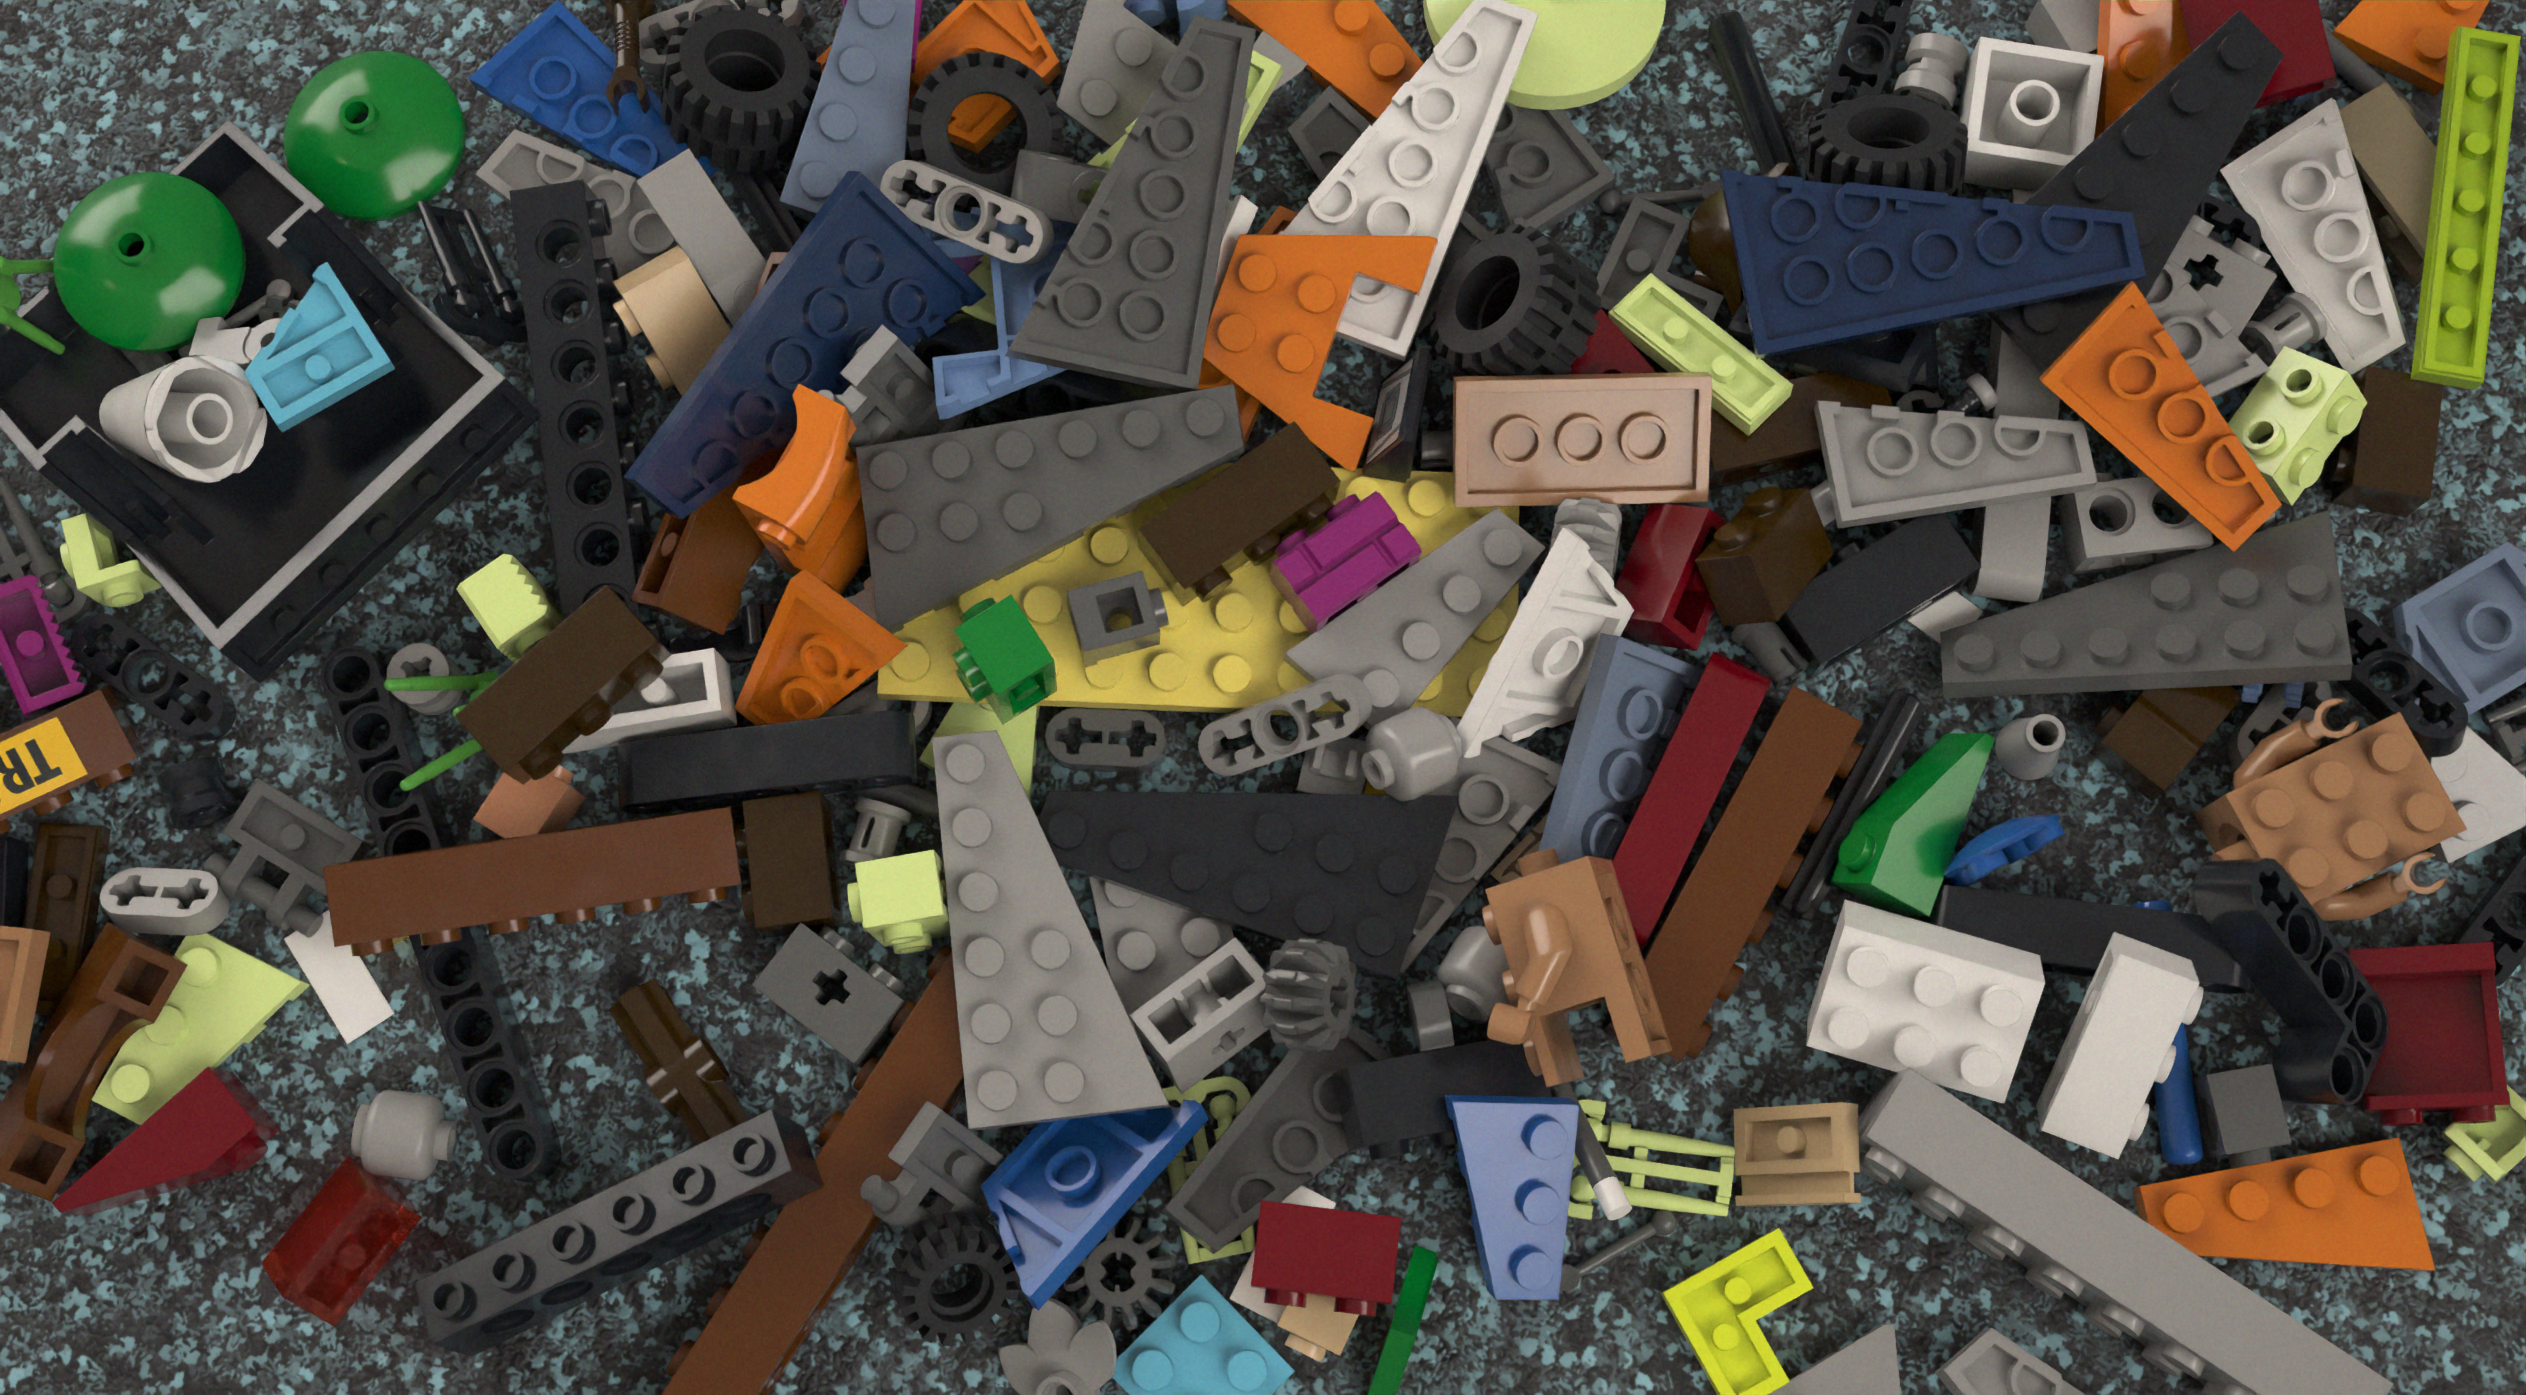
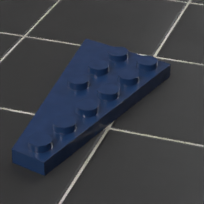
M1720 169L1719 173L1756 359L2129 284L2131 281L2139 282L2146 277L2133 213L2054 204L2051 207L2009 203L2008 199L1984 197L1983 200L1948 196V193L1850 182H1846L1845 185L1804 181L1803 177L1778 175V178L1757 176L1729 169Z
M848 171L625 474L624 478L670 516L684 519L741 477L744 468L769 449L777 450L792 439L793 432L797 430V411L792 394L798 384L815 392L829 390L834 395H842L851 384L840 374L841 371L852 360L856 350L864 342L868 341L881 325L894 333L909 347L921 337L929 338L945 326L944 321L964 306L974 305L987 294L862 172Z

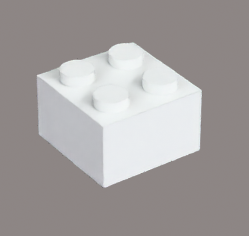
M1980 37L1963 74L1958 110L1959 122L1966 125L1969 138L1964 183L2006 190L2018 188L2038 191L2092 143L2095 135L2104 56Z

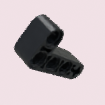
M2255 858L2210 861L2203 864L2197 871L2194 880V897L2201 915L2287 1025L2285 1034L2272 1061L2281 1100L2288 1104L2353 1105L2358 1102L2366 1089L2389 1035V1017L2382 999L2282 865L2275 859Z

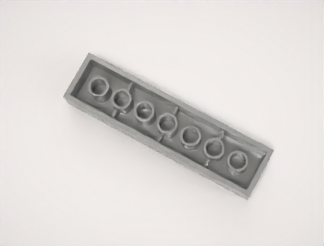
M1910 1067L1884 1079L1859 1117V1159L1861 1172L1882 1184H1887L1890 1178L1913 1192L1909 1201L1917 1209L1940 1222H1945L1948 1216L1970 1230L1966 1239L1976 1248L2000 1261L2007 1254L2028 1268L2024 1276L2025 1279L2041 1291L2057 1299H2061L2063 1294L2066 1293L2087 1307L2083 1317L2100 1330L2116 1338H2119L2122 1332H2125L2146 1346L2141 1355L2159 1369L2175 1377H2179L2181 1371H2184L2205 1385L2200 1393L2201 1395H2387L2392 1388L2393 1383Z

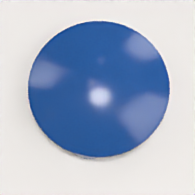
M2042 814L2014 818L1988 829L1970 840L1953 857L1943 872L1944 878H1946L1951 886L1967 887L1988 876L1990 872L2006 863L2013 864L2044 848V845L2065 834L2058 821L2060 819L2059 814Z

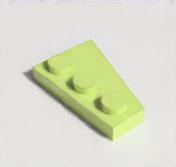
M208 932L202 935L185 936L175 956L188 966L155 1023L142 1027L122 1045L91 1100L141 1125L208 1066L217 1068L242 1043L249 1044L267 1027L264 1023L288 1000L294 1001L310 984Z

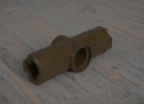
M653 978L644 984L636 985L620 996L614 1006L608 1010L646 1068L642 1072L651 1090L673 1117L676 1118L678 1116L695 1145H699L752 1119L727 1081L731 1079L730 1074L715 1050L699 1032L694 1033L684 1018L682 1011L678 1009L668 990L659 980Z

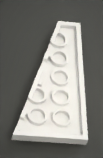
M1474 0L1433 48L1431 56L1409 82L1406 81L1392 97L1390 105L1375 123L1367 127L1310 195L1308 203L1284 231L1279 232L1278 235L1430 236L1438 239V244L1419 296L1362 276H1357L1336 336L1405 361L1531 39L1539 13L1503 0Z

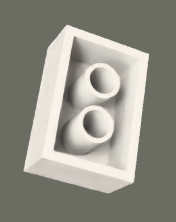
M1844 900L1808 1014L1806 1046L1897 1073L1910 1067L1935 1084L2004 1104L2045 985L2040 955Z

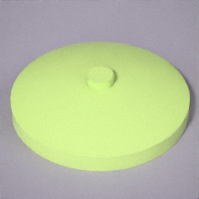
M1423 0L1425 22L1434 46L1438 44L1474 0ZM1503 0L1539 13L1536 26L1506 102L1530 109L1557 110L1594 103L1617 92L1632 81L1649 61L1663 25L1666 0Z

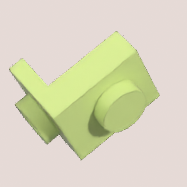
M86 513L61 520L66 543L60 546V554L65 569L76 581L77 590L104 606L124 607L141 601L144 598L143 593L162 587L160 582L139 560L120 563L112 531Z
M2508 1085L2507 1091H2509L2511 1105L2508 1110H2495L2496 1122L2456 1124L2452 1122L2442 1132L2441 1137L2450 1144L2443 1152V1155L2473 1183L2481 1176H2484L2494 1186L2526 1157V1102Z

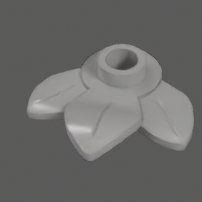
M1051 1297L1039 1311L1033 1307L1029 1322L1028 1343H1012L999 1349L1000 1361L1006 1378L1020 1395H1069L1067 1388L1073 1395H1101L1100 1388L1114 1375L1117 1362L1114 1336L1104 1320L1091 1322L1082 1328L1077 1315L1067 1305Z

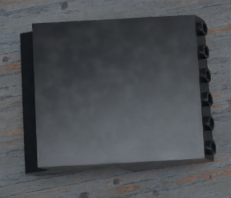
M227 120L169 173L192 180L213 193L232 214L242 234L246 253L244 281L235 304L224 320L265 296L268 285L277 279L287 281L295 292L293 300L301 301L315 282L312 277L318 266L328 262L395 369L283 433L257 396L259 408H265L267 427L263 446L251 465L242 472L233 473L221 479V481L212 483L189 481L118 445L104 433L99 419V410L103 398L113 388L142 375L121 349L98 340L73 319L62 303L55 279H53L19 310L17 315L61 342L65 346V352L61 355L55 354L8 326L3 325L0 328V427L39 473L128 545L218 651L258 683H261L274 673L536 422L540 413L498 370L405 289L317 197L231 121ZM144 241L132 243L128 247L127 256L134 257L140 254L144 248ZM259 315L238 328H255L263 322L260 321ZM178 349L167 351L174 361L182 358L179 355Z

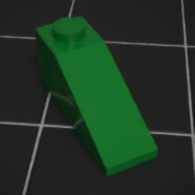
M1987 733L1944 734L1853 822L1849 835L1840 846L1839 862L1831 882L1881 910L1894 914L1929 917L1944 879L1943 872L1951 860L1995 738Z

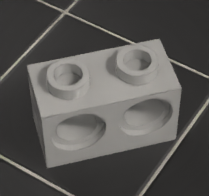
M2143 471L2137 473L2136 478L2114 480L2111 473H2096L2098 483L2092 490L2064 494L2057 503L2070 575L2152 566L2209 548L2214 543L2212 532ZM2152 503H2161L2169 507L2175 515L2176 524H2167L2159 520L2153 511ZM2089 510H2098L2108 515L2113 523L2114 531L2106 532L2098 529L2090 519Z

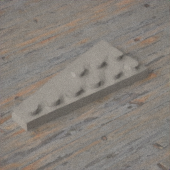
M997 730L932 738L968 1128L971 1131L1170 1107Z

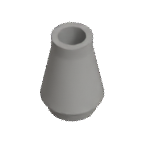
M2040 714L2035 717L2018 718L2010 721L2000 730L1996 738L1995 751L2000 765L2010 775L2023 780H2035L2046 776L2057 764L2060 748L2065 740V728L2058 718L2050 714Z

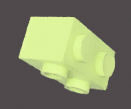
M2284 346L2270 365V370L2261 377L2228 422V425L2278 500L2292 506L2303 490L2317 481L2322 473L2325 460L2342 437L2350 434L2355 429L2361 419L2362 411L2367 405V401L2349 372Z
M935 850L855 863L857 882L849 883L847 886L852 919L854 923L862 922L864 931L870 933L884 947L893 946L895 954L916 953L931 949L933 947L932 939L950 936L944 862Z

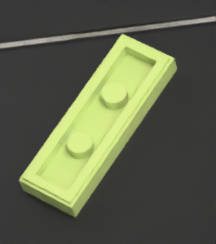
M1652 273L1644 278L1608 312V317L1624 336L1667 372H1708L1712 376L1711 407L1748 436L1791 396L1792 383L1764 361L1756 359L1755 354Z

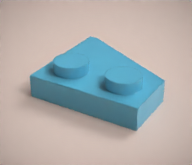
M328 262L318 266L312 275L315 282L295 310L292 308L287 310L275 328V336L272 342L259 350L244 372V375L282 433L395 369Z

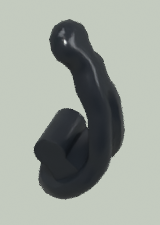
M782 596L778 597L774 604H748L741 607L742 624L735 629L725 631L724 635L711 633L702 640L693 639L685 634L675 635L668 641L666 649L673 655L714 648L727 663H745L755 660Z

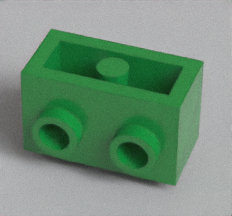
M1011 594L997 603L994 598H987L969 608L961 616L960 621L962 624L954 629L959 650L951 656L958 667L955 672L975 704L986 699L1003 725L1057 692L1054 659Z

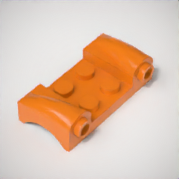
M798 384L792 394L797 411V430L772 472L757 481L739 486L732 499L783 572L794 577L805 568L842 596L861 569L869 553L858 462L848 445L857 428L845 406Z

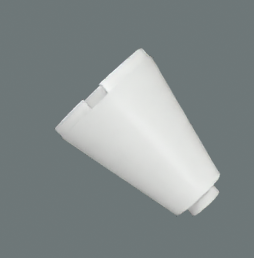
M213 355L187 356L119 385L105 395L99 410L101 427L107 437L113 442L183 479L201 483L221 481V479L233 473L242 472L251 465L263 446L267 416L265 408H259L253 387L244 375L245 370L234 361Z

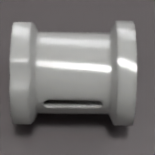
M2291 292L2280 301V308L2260 322L2249 321L2239 335V339L2251 354L2256 353L2270 367L2284 346L2296 350L2306 342L2315 344L2327 335V324L2321 310L2310 298L2299 292Z
M858 798L854 808L859 812L851 842L848 849L841 850L838 859L840 862L854 868L855 863L893 857L902 826L910 825L913 816L910 812L887 803Z

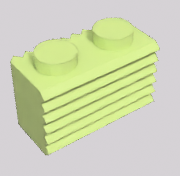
M502 554L465 579L456 588L496 648L514 663L563 622L560 608L553 602L554 599L547 593V589L512 555Z

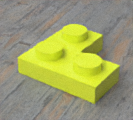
M1780 1228L1772 1230L1660 1293L1717 1395H1768L1790 1382L1756 1322L1759 1318L1813 1289L1811 1282Z

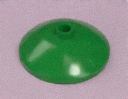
M367 51L333 62L318 72L302 88L294 100L286 120L284 152L292 176L317 197L334 215L364 222L390 220L417 210V203L421 200H425L428 203L450 181L460 163L464 150L465 119L457 96L447 81L434 68L415 57L403 53ZM369 112L365 121L353 124L354 119L358 115Z
M135 173L116 178L101 185L82 199L72 210L61 228L55 245L53 261L54 279L61 301L69 314L83 329L98 340L129 352H167L182 348L193 342L199 319L222 317L224 319L230 312L239 296L246 270L245 245L238 224L232 214L213 193L203 186L187 178L169 173ZM144 241V248L140 254L134 257L127 256L128 247L132 243Z

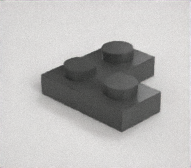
M1634 196L1596 277L1599 284L1596 294L1601 297V309L1607 316L1608 312L1652 273L1711 321H1714L1724 296L1669 273L1670 267L1688 231L1690 218Z

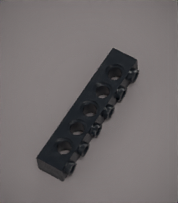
M770 1109L416 1282L415 1286L431 1345L473 1357L823 1187L824 1185L804 1127Z

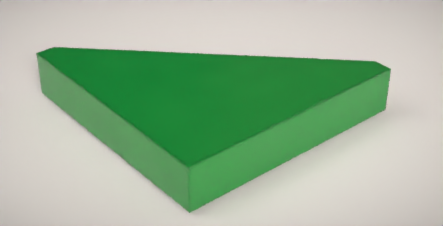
M1417 1245L1414 1247L1367 1395L1397 1394L1418 1333L1439 1260L1436 1258L1437 1252Z

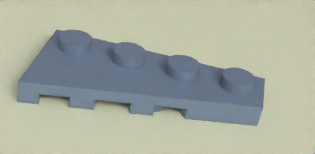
M847 0L779 200L781 208L814 218L848 171L862 172L880 190L881 180L885 171L892 164L905 159L916 0Z
M1601 633L1538 851L1555 848L1560 865L1586 856L1612 859L1627 828L1622 816L1630 800L1634 799L1637 795L1643 796L1653 776V773L1646 767L1660 739H1671L1681 719V716L1675 712V708L1685 688H1696L1704 669L1623 637Z

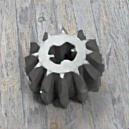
M1314 938L1286 940L1281 950L1273 951L1270 957L1271 969L1269 972L1263 973L1262 976L1265 982V992L1259 1000L1265 1004L1266 1009L1262 1019L1263 1025L1271 1029L1270 1033L1274 1043L1286 1045L1290 1049L1311 1052L1334 1050L1340 1039L1347 1038L1350 1032V1017L1357 1014L1354 1002L1355 996L1360 990L1354 984L1357 972L1356 965L1349 961L1346 947Z
M1137 1217L1130 1218L1126 1226L1124 1238H1119L1116 1223L1105 1235L1106 1241L1099 1242L1088 1258L1086 1257L1078 1266L1085 1268L1084 1276L1071 1277L1064 1281L1065 1290L1068 1292H1077L1088 1288L1090 1291L1076 1306L1078 1314L1085 1316L1102 1302L1104 1305L1099 1320H1104L1111 1328L1114 1323L1117 1307H1120L1127 1330H1134L1139 1326V1319L1134 1305L1140 1303L1149 1315L1157 1318L1162 1313V1309L1149 1296L1152 1288L1164 1294H1173L1176 1285L1168 1280L1155 1278V1270L1170 1269L1177 1264L1175 1256L1165 1254L1153 1259L1150 1256V1253L1162 1244L1165 1236L1159 1230H1156L1149 1234L1139 1245L1137 1240L1142 1230L1141 1219ZM1115 1255L1119 1261L1124 1262L1126 1255H1129L1136 1262V1265L1130 1271L1132 1278L1136 1282L1127 1291H1124V1286L1117 1284L1113 1292L1105 1283L1111 1275L1106 1263Z

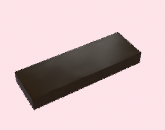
M39 822L22 928L51 932L35 1016L52 1017L93 947L100 893L111 829L104 826Z

